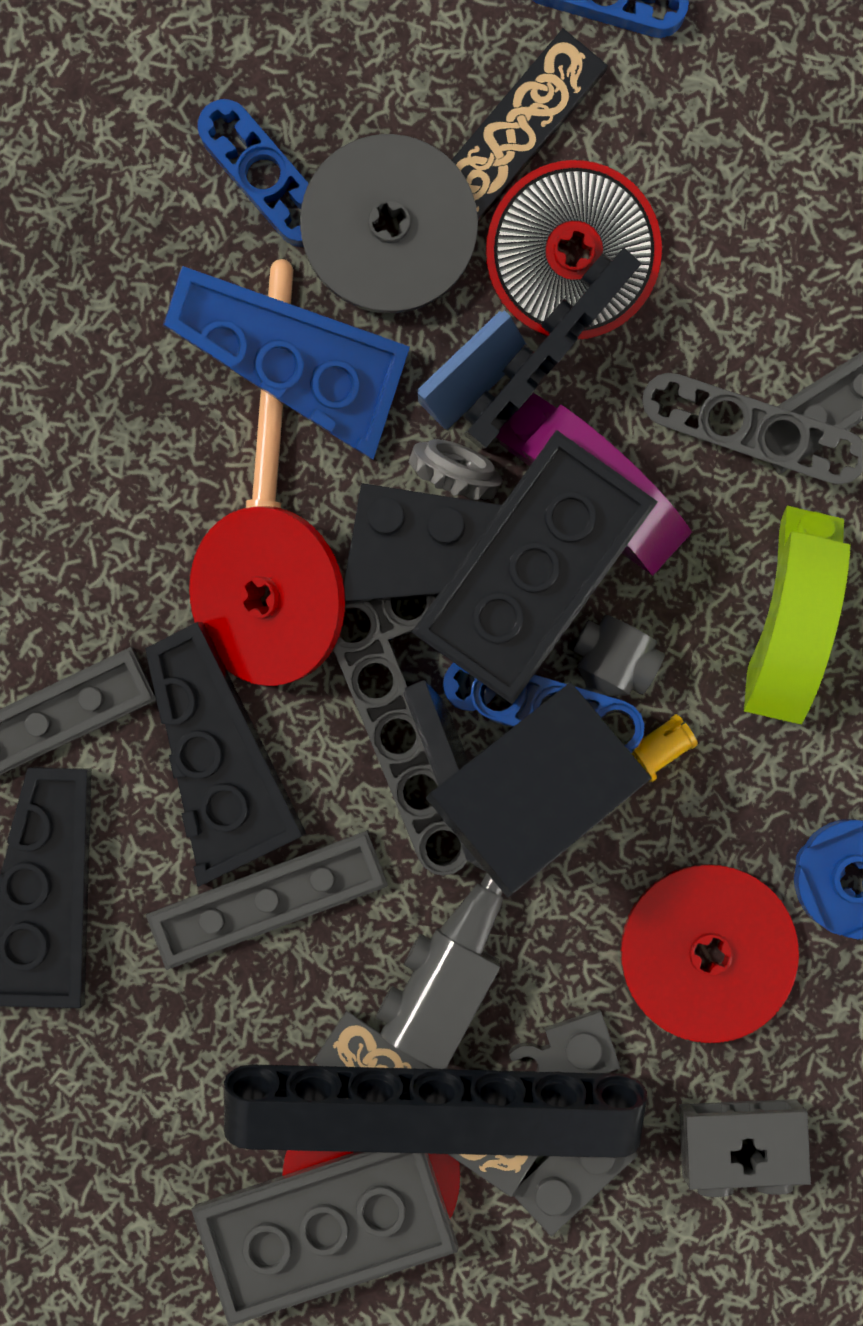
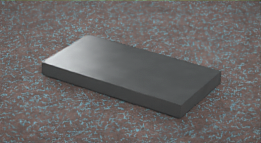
M353 1152L195 1204L191 1209L228 1326L456 1253L459 1247L428 1153Z

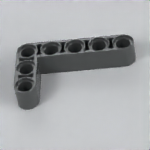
M438 595L424 596L426 600L425 611L418 618L409 621L395 615L392 610L393 599L364 601L361 604L345 605V613L350 610H360L366 613L370 618L371 628L367 637L356 643L346 642L339 635L333 649L418 859L423 867L433 874L442 876L454 874L462 869L467 862L461 845L457 855L451 860L444 862L432 858L426 849L428 838L436 831L447 830L452 833L454 832L431 804L425 807H417L409 803L404 795V785L414 775H428L434 779L437 785L438 783L405 699L404 692H406L407 684L389 642L411 633ZM373 664L386 666L393 675L392 689L387 695L377 699L364 694L359 682L363 670ZM392 719H404L411 723L415 729V743L406 752H392L386 748L382 741L383 727Z

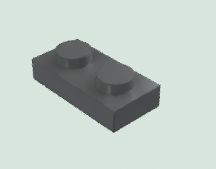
M635 1152L627 1157L619 1158L544 1156L526 1173L513 1196L552 1237L631 1163L638 1154Z

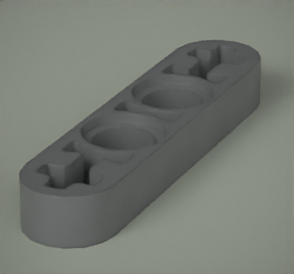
M664 373L657 375L648 383L644 390L642 402L645 413L652 421L661 426L829 483H849L863 472V441L858 435L849 430L681 374ZM672 382L680 385L678 395L694 402H698L699 390L708 392L710 395L699 412L698 428L687 424L694 413L682 409H673L669 417L662 415L663 404L655 400L657 391L668 390ZM732 401L743 412V425L734 435L722 436L711 427L710 413L713 407L720 402ZM789 420L800 431V444L791 454L778 455L767 446L766 432L770 425L776 421ZM811 428L824 431V435L819 439L818 444L836 448L840 439L851 442L850 453L858 457V463L855 468L845 466L840 474H835L829 471L831 461L816 454H813L812 466L801 464L799 460L805 454L810 444Z

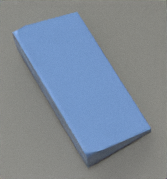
M505 310L503 312L499 311L418 389V402L444 429L448 430L475 404L486 390L489 391L505 375L502 372L504 368L526 344L511 316Z

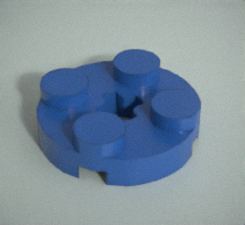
M842 819L818 829L810 836L806 844L801 847L795 861L794 886L801 907L813 921L831 933L853 939H863V892L855 894L850 887L842 888L840 878L846 875L845 867L853 863L856 868L863 869V821Z

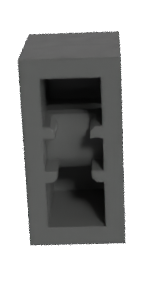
M796 1099L679 1104L682 1176L690 1190L698 1189V1194L706 1197H725L732 1195L734 1188L757 1187V1190L761 1193L781 1195L793 1192V1185H811L808 1111ZM749 1138L755 1148L748 1149L746 1159L739 1161L733 1151L741 1150L742 1140Z

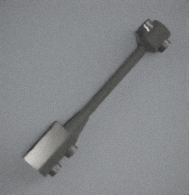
M604 615L600 625L588 620L572 649L573 652L582 656L577 668L587 685L585 690L609 697L629 695L632 690L644 695L659 671L665 653L655 648L656 640L609 615ZM486 873L481 884L477 883L444 925L435 930L431 939L421 933L418 935L404 962V966L413 970L408 983L403 991L391 986L375 1017L386 1023L380 1033L385 1041L433 1069L447 1068L500 969L499 959L483 951L504 899L502 896L503 892L488 873Z

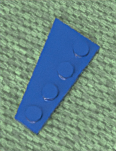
M182 266L163 326L348 446L374 460L410 346Z

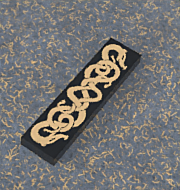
M562 28L452 159L471 188L476 203L478 223L607 70L608 65L564 28Z

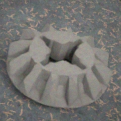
M433 439L429 442L416 443L408 462L421 479L432 482L436 489H444L453 496L458 494L470 500L494 498L503 481L490 460L468 447L451 441Z

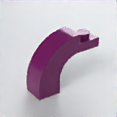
M533 392L520 409L500 428L496 439L510 453L528 466H531L551 436L558 430L658 501L622 551L624 556L653 576L691 535V529L659 489L608 440L560 404L556 408Z

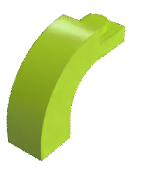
M791 506L786 507L779 530L777 571L772 599L762 634L747 670L744 712L802 725L815 699L831 654L845 595L850 544L843 543V518Z

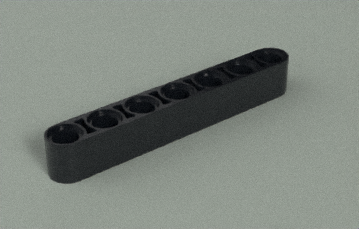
M252 1064L233 1069L225 1078L224 1135L231 1144L238 1148L251 1150L619 1158L635 1153L640 1147L647 1091L644 1085L637 1079L628 1075L614 1073Z

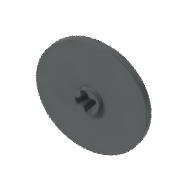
M379 134L360 138L346 144L331 154L320 165L310 180L304 194L300 214V230L304 251L312 269L332 293L345 302L367 311L402 313L429 305L442 297L457 283L466 270L474 251L478 231V215L474 196L467 180L455 163L444 153L416 138L397 134ZM387 211L391 218L402 216L404 220L399 223L398 236L391 237L387 230H382L378 233L375 231L374 228L379 225L380 212Z

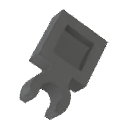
M600 1009L544 1027L550 1043L548 1045L539 1047L536 1044L525 1042L517 1044L509 1050L512 1061L523 1057L533 1058L538 1064L536 1072L608 1073L620 1069Z

